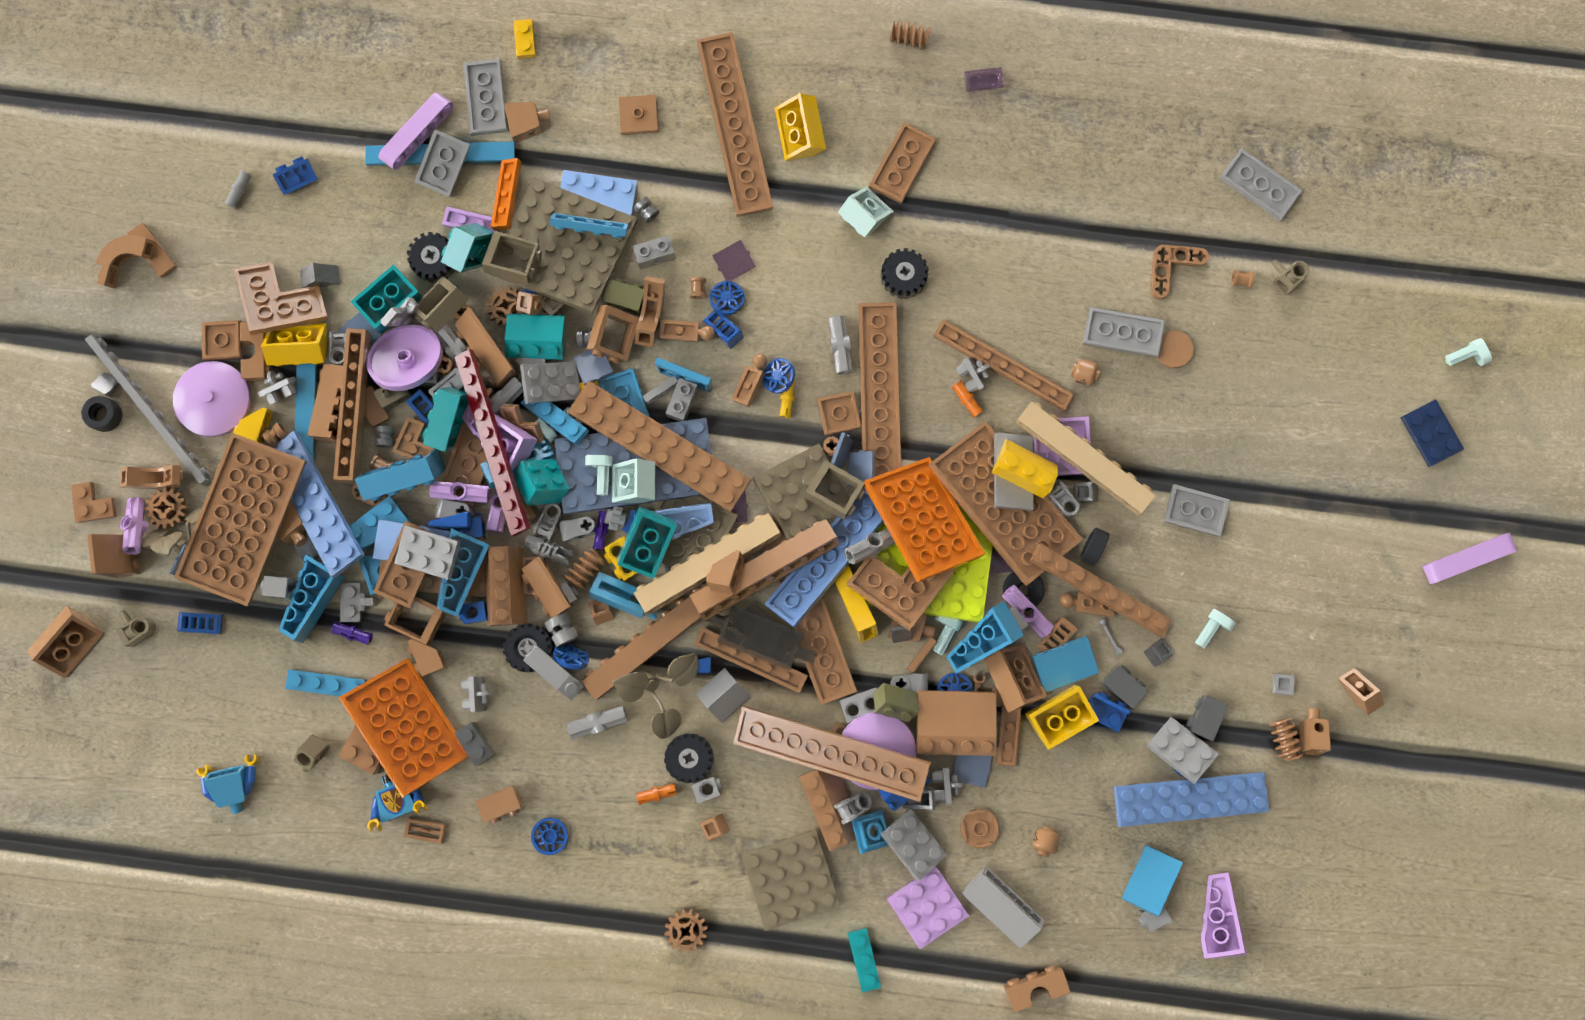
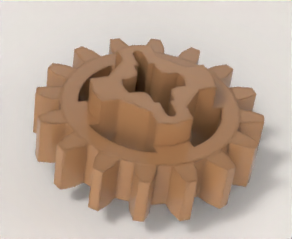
M500 286L499 292L493 290L495 295L488 296L491 302L486 303L487 307L490 308L487 310V313L491 315L490 319L492 321L496 320L498 326L503 323V326L506 328L507 314H515L517 299L508 297V295L518 298L519 290L516 287L512 291L510 286H507L506 290ZM518 311L516 314H524V313H523L522 311ZM497 314H499V315L503 314V315L506 316V318H502V317L498 316Z
M164 487L163 491L156 489V495L150 494L151 501H145L149 504V507L144 508V510L149 511L145 515L146 518H152L149 523L156 524V527H163L164 529H170V525L176 528L177 522L183 523L182 516H187L184 510L189 509L188 506H184L188 500L182 498L183 493H177L176 489L171 488L170 490Z
M683 908L681 914L675 911V918L672 916L668 918L671 924H665V927L669 930L664 935L670 936L667 943L673 942L672 949L678 946L680 953L683 951V948L686 949L687 953H690L691 947L696 951L698 949L697 944L703 945L704 943L701 938L707 937V934L703 931L707 930L708 927L702 925L705 918L699 919L700 913L698 912L694 915L693 909L686 913L685 908ZM684 917L690 918L689 921H681L679 919ZM696 923L699 927V935L695 932L694 926ZM691 924L689 933H686L681 937L683 932L682 927L686 928ZM673 926L677 930L678 936L676 938L673 934ZM683 940L693 941L692 943L688 944L682 943Z

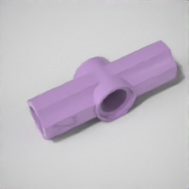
M435 481L430 484L429 488L430 498L457 500L459 502L489 503L491 495L490 486L463 484L460 482ZM459 488H464L463 495L457 497L456 491Z
M495 487L494 495L491 498V509L486 530L503 533L506 518L502 507L498 508L496 506L497 501L500 499Z
M141 497L127 499L126 515L120 523V529L124 531L122 549L123 553L128 555H137L141 552L142 536L148 528V523L144 521L145 499Z
M1015 585L1009 587L1004 592L1002 597L1012 607L1016 608L1024 620L1041 638L1047 636L1052 631L1054 626ZM1032 608V612L1029 615H1024L1025 609Z

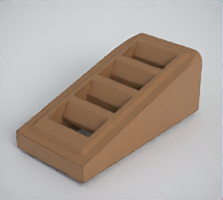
M1060 617L1054 624L1052 631L1047 636H1044L1036 647L1044 652L1049 650L1044 646L1045 642L1052 648L1065 644L1076 632L1077 628L1064 617ZM1062 624L1069 632L1066 633L1059 626ZM1057 630L1064 638L1061 639L1054 632ZM1053 637L1059 644H1054L1049 638Z

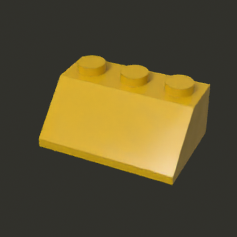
M800 93L775 107L785 161L811 157L826 150L816 96Z
M327 323L306 324L267 332L261 345L266 365L281 366L288 364L324 363L328 353Z
M1006 439L992 473L1044 498L1051 492L1058 476V465Z
M1077 685L1068 688L1025 713L1032 728L1048 750L1099 721L1081 687Z

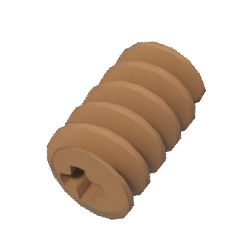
M894 20L890 42L893 43L895 38H897V44L904 40V46L911 42L912 48L918 43L921 50L924 45H927L931 27L924 31L923 25L917 29L916 23H914L909 28L908 21L902 26V20H899L897 24H895Z
M589 547L591 553L583 552L586 558H578L581 564H573L576 570H568L571 576L564 575L577 588L585 589L586 586L583 581L591 582L588 575L595 577L596 574L593 570H601L598 564H606L604 559L591 547Z
M1293 718L1274 721L1269 725V727L1276 728L1271 734L1278 735L1273 742L1280 743L1275 750L1282 751V753L1277 755V758H1284V761L1303 757V754L1297 753L1301 750V746L1295 745L1299 742V739L1293 738L1297 734V731L1291 730L1295 727V723L1289 722Z

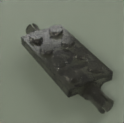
M732 606L728 615L717 614L705 621L720 627L721 634L718 638V643L789 671L795 659L800 658L814 664L818 654L802 647L801 643L805 636L804 633Z

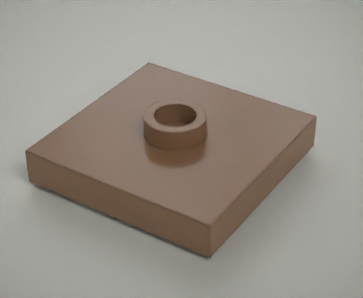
M656 95L619 97L621 135L658 133Z
M242 321L202 322V359L204 361L242 359V342L240 341V322Z
M854 391L817 398L824 436L862 429Z

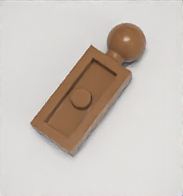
M661 319L660 340L698 343V336L705 341H710L715 337V331L711 326H704L702 329H699V322Z
M761 353L753 357V367L746 366L731 398L733 402L750 408L765 375L760 369L767 365V357Z
M1077 592L1076 598L1070 593H1064L1059 598L1060 605L1064 608H1070L1075 605L1074 612L1114 617V610L1085 593Z

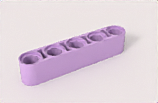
M438 92L432 94L381 149L378 156L379 159L392 169H399L451 113L453 103Z
M1506 533L1423 565L1422 568L1429 584H1433L1518 550L1511 534Z

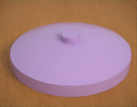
M421 325L399 326L387 331L373 343L367 355V370L374 382L384 389L392 391L412 389L423 384L435 374L442 361L443 349L436 334Z
M218 361L202 362L188 369L179 379L173 394V406L177 418L187 429L201 436L219 437L234 431L239 420L247 417L251 407V390L248 382L241 379V373L234 367Z
M875 712L867 713L850 722L841 734L916 758L914 737L907 725L896 718L886 717ZM852 781L859 787L868 790H878L877 788Z

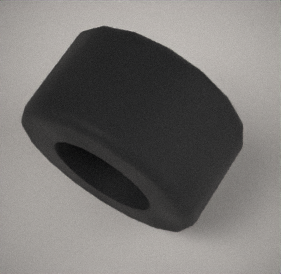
M94 396L84 403L81 416L88 427L97 431L107 432L119 425L122 411L118 403L104 396ZM105 407L107 415L103 420L98 421L96 417L97 412L100 408Z

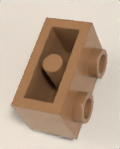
M516 785L475 801L483 823L489 821L490 824L501 821L500 816L507 813L509 817L520 813L519 808L524 807Z

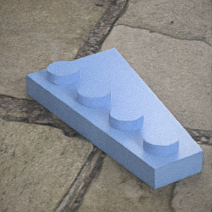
M563 170L560 188L632 215L638 182L636 180Z
M710 502L653 511L676 521L677 527L672 539L714 523Z

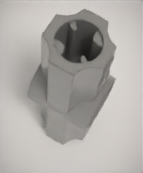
M837 315L828 319L831 333L830 345L832 355L834 354L836 374L853 372L850 356L851 344L849 335L847 336L845 316Z
M447 324L439 332L433 331L443 345L444 351L453 362H456L455 356L468 350Z
M515 376L489 399L494 414L498 416L501 415L499 407L503 404H513V401L523 392V384Z
M885 529L879 533L868 534L866 539L846 548L844 553L849 563L856 564L868 557H877L879 552L896 543L889 530Z
M624 706L605 712L599 711L587 715L586 718L567 723L568 733L571 740L588 734H596L608 730L610 727L628 722Z

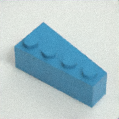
M433 449L425 457L419 454L408 459L407 463L401 460L389 465L388 469L386 466L359 475L355 481L363 501L367 499L375 501L382 498L384 494L392 496L404 488L406 491H409L421 483L424 485L434 483V479L445 470L438 449Z
M388 496L349 526L363 552L375 547L378 521L380 519L405 523V521L413 523L395 498Z
M450 528L449 538L461 541L451 579H441L437 608L458 617L489 544Z
M309 555L304 557L303 561L305 563L302 570L299 571L297 577L299 579L296 588L292 591L290 605L286 608L278 630L292 640L301 643L305 642L345 579V576L341 574L336 578L331 577L324 563Z
M1005 601L992 607L975 628L946 656L956 674L1024 636Z

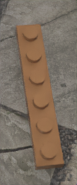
M703 627L694 645L798 693H800L807 678V675Z

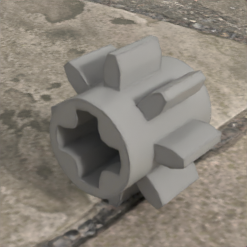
M614 506L613 510H607L604 523L609 524L608 529L617 531L618 527L623 528L627 515L622 513L623 508Z

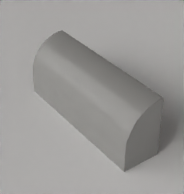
M987 866L968 883L962 892L974 906L1020 949L1043 927L1045 920Z

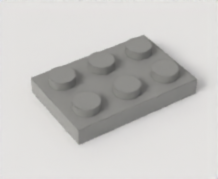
M435 129L414 182L451 197L471 145Z
M576 361L524 364L520 366L525 404L576 400L580 394Z
M1174 484L1171 488L1163 522L1220 537L1230 499Z
M404 525L395 564L444 579H451L461 541Z
M1172 717L1169 718L1146 746L1194 785L1219 755V753Z
M907 809L880 834L917 881H920L947 855L911 809Z

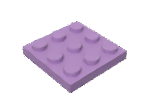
M1089 416L1059 418L1062 425L1071 427L1075 431V435L1079 438L1083 437L1091 443ZM1033 437V453L1057 464L1058 476L1083 475Z
M936 866L920 881L914 879L887 897L888 902L919 949H922L969 917Z

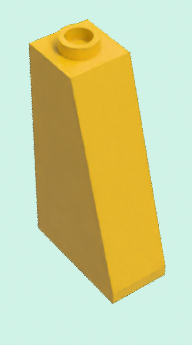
M848 565L834 581V584L858 638L863 643L879 636L876 622L865 599L846 586L853 576Z

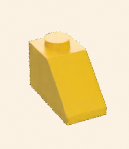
M261 408L239 420L233 433L263 444L264 438L262 433L268 430L273 412L267 408Z

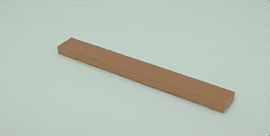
M942 320L933 335L934 338L974 361L981 360L983 366L989 364L990 370L1065 412L1074 396L1071 392L945 320Z

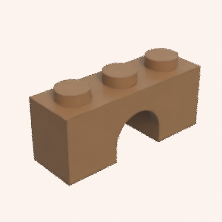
M240 322V341L246 345H255L256 348L253 357L241 360V379L246 382L264 381L268 379L267 373L272 371V365H266L261 348L267 332L250 335L247 322Z
M1056 965L1046 967L1045 971L1041 973L1031 972L1026 975L1027 978L1021 980L1019 978L1007 981L1008 984L1003 985L1013 1012L1033 1006L1030 995L1036 987L1046 988L1051 999L1070 993L1063 969L1060 966L1056 967Z

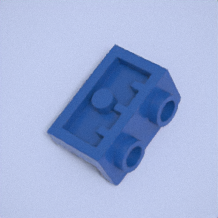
M301 156L292 160L293 165L287 167L284 164L275 168L276 172L272 175L283 195L318 180L309 162V158L304 159Z
M1101 692L1092 694L1088 702L1099 719L1098 723L1119 732L1126 716L1131 712L1126 709L1127 705L1119 701L1114 703L1109 700L1110 697Z

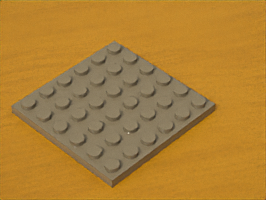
M534 177L512 219L511 229H507L505 234L539 243L540 251H542L540 262H536L535 276L533 279H530L528 285L502 277L498 278L593 315L638 222V218ZM553 213L627 223L629 226L626 237L615 238L611 234L595 235L591 231L576 232L570 228L564 230L556 229L555 226H550V218ZM502 246L495 265L525 273L531 254Z

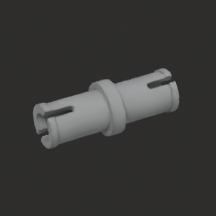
M240 170L234 185L232 184L230 187L231 191L224 204L236 209L242 194L244 195L246 192L245 188L252 175Z

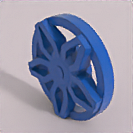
M724 281L716 284L711 289L709 301L716 312L723 315H732L743 307L745 295L739 285L734 282ZM712 297L718 300L716 305L714 304ZM739 298H742L741 303H740V305L738 306V303H737L736 300H738ZM726 306H728V308H730V309H732V310H722V309H724V308H726Z
M783 358L773 359L764 371L763 382L766 389L775 394L784 393L792 386L795 379L793 364ZM779 385L784 386L783 388L776 390L779 387Z
M571 644L554 649L553 659L559 665L574 670L584 669L588 666L589 654L587 652H583Z
M961 673L946 674L937 685V691H945L940 688L941 686H947V691H968L969 689L973 691L971 681ZM953 676L956 678V683L952 682ZM958 676L965 679L966 682H962L959 684ZM950 677V679H949L950 685L947 684V683H943V684H942V682H943L946 678ZM963 685H969L965 690L962 688Z
M544 818L537 822L532 829V844L541 854H557L567 844L568 830L559 819ZM546 821H554V823L551 824L550 828H549V826H548L546 823H544V822H546ZM558 823L559 825L557 830L553 829V827ZM540 824L545 826L546 830L543 831ZM538 827L539 832L542 833V835H538L535 838V832ZM561 827H562L563 830H564L565 836H564L563 834H561V833H559V834L557 833V832L560 831V828H561ZM558 836L562 837L564 841L557 840ZM540 837L542 838V842H536ZM555 842L557 844H562V846L557 850H555ZM545 843L546 851L539 848L538 845ZM550 844H552V851H551V852H550V849H549V846H548V845H550Z

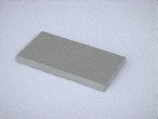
M493 59L463 63L471 136L508 132L501 60Z
M1243 148L1239 150L1219 177L1225 184L1278 221L1284 218L1303 191Z
M1090 307L1083 345L1158 358L1166 320Z
M997 432L994 434V466L1006 439L1033 452V436ZM994 474V508L1023 511L1033 510V493Z

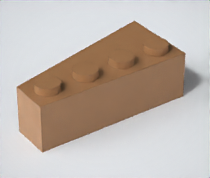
M324 364L323 369L320 371L319 387L307 435L318 442H337L343 374L342 365Z

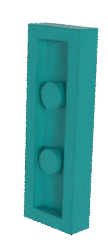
M867 928L847 932L862 993L881 988Z

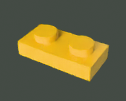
M532 19L513 21L517 58L536 57Z

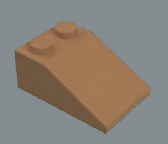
M87 535L92 574L113 578L139 575L141 562L138 555L123 553L124 535Z

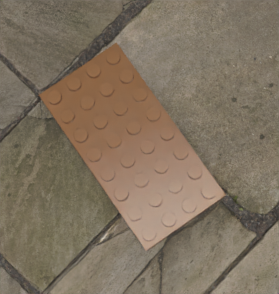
M985 421L928 466L1019 579L1027 586L1045 571L1030 562L1038 544L1041 543L1064 556L1083 539L1048 496L1041 498L1033 494L1032 511L994 508V474L992 470L994 468L995 431Z
M231 433L174 578L245 606H250L307 461L236 433Z

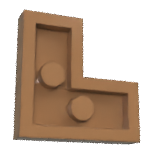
M503 404L499 407L503 419L538 439L536 443L544 440L539 422H524L519 405Z
M407 417L392 452L408 459L422 454L423 457L429 454L430 450L435 448L419 442L426 424Z
M92 482L71 485L76 523L116 517L114 498L95 500Z

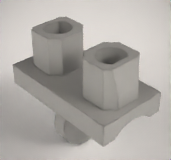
M971 358L963 359L964 363L959 365L956 370L961 377L969 373L971 374L973 379L965 383L967 390L971 393L986 389L987 387L980 374H982L984 379L988 378L987 370L990 369V365L986 364L983 366L981 360L976 362L978 367L976 369Z
M270 371L267 373L268 379L264 380L265 385L271 384V386L258 392L260 397L265 396L268 403L272 405L282 400L278 393L280 389L285 398L296 394L297 391L293 383L297 382L294 376L280 381L283 378V374H276L274 371Z
M484 676L468 677L467 680L461 682L462 690L469 691V699H463L462 708L470 710V712L485 711L488 695H493V691H487V684H484Z
M947 767L931 772L932 783L942 782L943 790H935V802L952 804L951 788H953V795H959L958 787H963L964 782H958L957 775H951L952 783H950L949 768Z

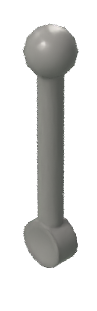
M1101 618L1099 624L1103 626L1114 646V653L1116 655L1122 654V649L1117 646L1106 625V620Z

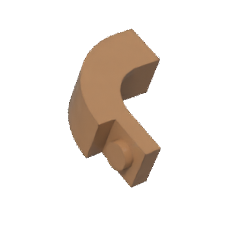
M136 235L121 236L109 242L101 250L95 263L102 266L98 273L97 284L115 288L121 265L131 257H142L151 260L156 242Z
M650 276L645 278L642 310L635 331V344L653 347L655 344L664 305L665 279Z
M170 465L163 468L127 466L121 468L120 488H180V482L182 481L180 465Z

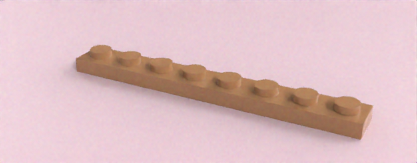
M1043 544L1037 545L1030 562L1160 638L1165 637L1172 621L1171 619Z

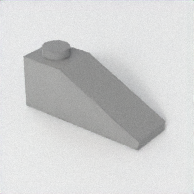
M537 645L523 659L524 662L571 701L584 687L575 675L555 662L551 656Z

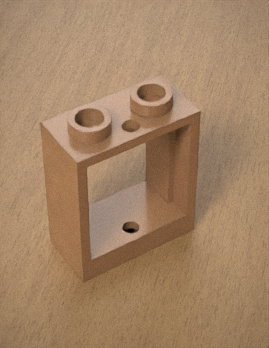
M608 305L599 306L586 350L592 351V355L603 358L605 356L612 363L620 364V362L628 361L639 318ZM607 318L627 325L619 353L600 346Z
M415 596V602L434 610L422 636L396 624L404 606L393 601L395 604L392 610L387 612L384 625L430 646L446 612L439 610L436 605Z

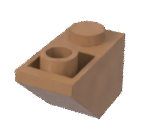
M414 639L408 640L409 646L407 648L409 654L414 656L416 672L421 674L422 677H427L448 668L441 650Z

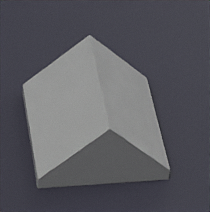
M725 668L696 693L703 704L721 723L750 697Z

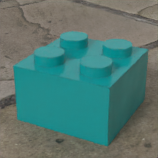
M555 459L522 460L514 473L515 481L527 505L561 503L562 498L565 497L569 490Z

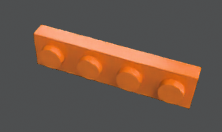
M518 158L506 159L501 162L491 228L494 231L511 229L521 161Z

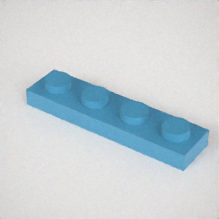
M553 213L550 218V226H555L556 229L564 230L570 228L576 232L591 231L595 235L611 234L615 238L626 237L629 226L627 223Z
M525 399L521 402L523 407L576 446L589 433L587 428L551 402L525 404Z
M288 670L285 689L342 696L367 680Z

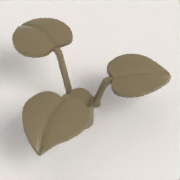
M202 506L194 509L185 517L188 541L191 536L190 525L196 524ZM159 528L151 531L142 539L141 549L151 548L153 552L164 556H169L171 550L174 549L177 555H179L183 545H187L188 542L185 540L180 541L183 537L181 532H174L166 537L165 535L169 533V530Z
M696 653L674 659L668 668V675L671 678L662 677L658 674L654 676L650 671L629 673L612 681L619 696L625 702H634L640 699L644 690L652 694L662 713H657L652 717L651 728L653 733L661 739L670 737L677 730L681 723V715L673 708L665 711L664 706L654 692L659 687L658 680L675 681L678 686L689 684L697 674L698 657Z

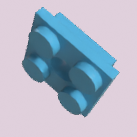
M882 810L859 816L851 821L860 854L888 846L880 835L887 829ZM871 827L875 829L874 837L870 834Z

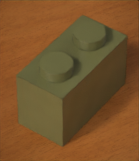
M617 278L615 280L609 279L602 299L604 305L640 315L644 287L638 284L631 286Z
M883 683L873 693L875 713L909 722L919 713L916 692Z

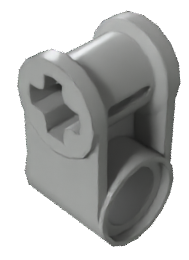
M329 333V359L335 365L343 366L344 357L339 362L337 360L340 355H344L346 333Z
M1058 481L1057 485L1052 488L1047 496L1065 518H1071L1078 512L1079 503L1072 496L1066 485L1062 481ZM1065 504H1071L1074 507V512H1067Z
M438 499L435 518L439 519L459 514L465 510L470 512L472 518H474L475 512L471 506L465 503Z
M555 503L546 505L533 529V534L538 533L546 537L548 541H552L563 518V508ZM553 507L558 509V514L555 517H551L549 513Z
M590 517L560 522L559 527L563 542H570L595 534L594 529L597 527V522ZM586 522L592 524V526H589V530L584 528V526H587Z
M928 674L899 675L893 677L890 681V685L896 686V682H899L900 679L901 682H904V686H901V688L916 693L917 690H928Z
M863 792L840 801L834 805V808L838 810L842 818L841 823L845 824L870 809L872 800L867 793Z

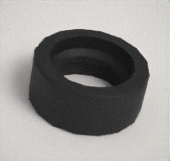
M1097 527L1094 528L1083 547L1080 560L1095 566L1107 545L1110 534Z

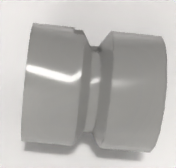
M567 612L557 615L544 623L548 632L553 633L552 640L555 647L563 646L579 637L575 627L570 626L572 621Z

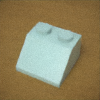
M867 186L850 195L838 211L842 218L850 223L857 233L864 238L873 233L894 212Z
M637 458L612 465V503H643L655 500V462Z

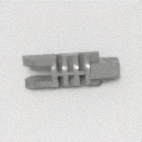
M528 535L525 539L524 546L532 552L565 567L569 564L568 559H571L574 555L573 551L548 540L546 541L544 538Z

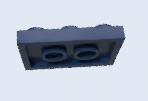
M1436 399L1400 417L1428 467L1464 450Z

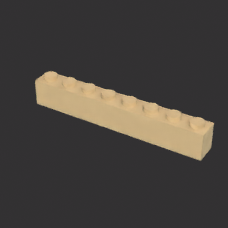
M1031 401L1015 423L1137 516L1142 514L1155 497V494L1152 493L1153 490L1149 486L1141 485L1137 482V478L1133 474L1124 472L1120 464L1108 460L1103 451L1095 450L1091 447V443L1087 439L1079 438L1075 435V431L1067 425H1062L1058 417L1044 411L1045 408L1041 404Z
M769 513L758 515L754 518V522L749 525L747 523L741 525L737 532L732 535L730 533L724 535L717 544H709L700 554L695 553L689 556L685 563H678L670 568L671 571L668 573H661L655 576L654 581L651 583H644L637 587L634 595L646 615L649 616L706 582V576L708 571H711L712 564L734 551H741L743 557L746 558L780 538L781 533Z

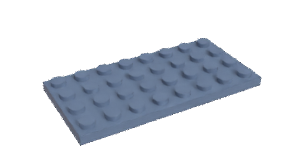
M706 418L661 424L711 454ZM601 433L587 434L577 446L566 438L554 439L557 464L569 487L565 497L562 498L564 515L611 509L614 506L625 507L702 496L655 467V500L643 503H612V467L609 468L608 495H597L598 468L586 467L585 456H612V465L642 458Z

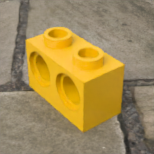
M622 536L604 548L606 551L604 556L609 564L613 562L616 569L614 572L618 579H623L627 582L640 573L634 571L624 573L623 567L617 565V557L614 556L613 551L617 547L622 548L626 539Z

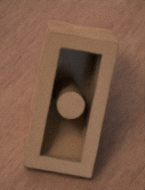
M736 550L712 564L711 571H708L706 576V582L712 591L734 594L745 560L741 551Z
M1355 668L1339 678L1340 683L1354 703L1367 715H1370L1384 705L1381 691Z

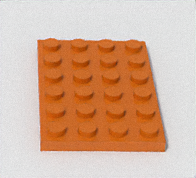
M930 457L864 481L867 493L917 583L985 555L951 493L929 468L928 465L932 462Z
M409 658L339 697V700L402 798L469 757L455 736V729L420 675L416 672Z

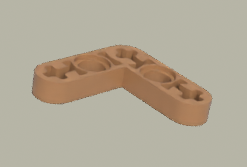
M1158 246L1154 250L1152 257L1151 296L1156 300H1162L1168 295L1171 265L1201 267L1209 260L1208 251L1197 247ZM1161 250H1163V253L1166 254L1163 258V263H1159L1161 261V255L1158 253ZM1176 252H1184L1186 255L1185 260L1177 259ZM1199 253L1201 254V257H1204L1201 261H1199V259L1195 257ZM1163 268L1166 271V275L1159 277L1156 274V269ZM1163 282L1161 284V290H1164V292L1161 295H1159V292L1156 291V289L1159 287V283Z

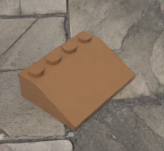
M917 690L919 713L916 715L915 744L917 754L996 756V692Z

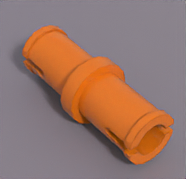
M962 380L951 387L961 399L960 403L966 406L973 418L983 411L973 398V393L970 394Z
M674 783L658 788L654 786L651 790L636 793L639 805L655 800L659 802L662 798L677 795Z

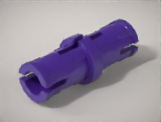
M599 511L597 527L594 529L596 534L593 549L605 551L606 538L610 531L608 530L609 524L604 523L606 511Z
M335 622L331 629L332 634L340 635L349 641L354 640L366 645L371 643L373 633L362 631L353 625L347 626Z

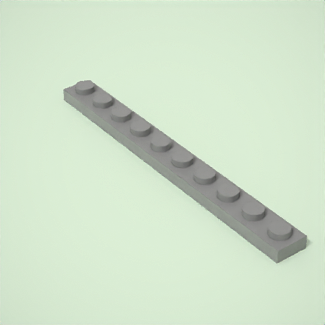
M92 335L85 338V341L199 484L204 486L211 484L210 472L204 466L201 467L198 464V457L186 449L188 446L186 442L174 434L176 432L174 427L169 423L166 424L163 420L165 416L160 410L154 409L151 405L153 401L146 394L143 395L140 391L142 389L135 380H131L129 377L130 372L124 366L119 365L117 362L119 360L112 351L109 352L106 347L108 345L101 337L96 338Z

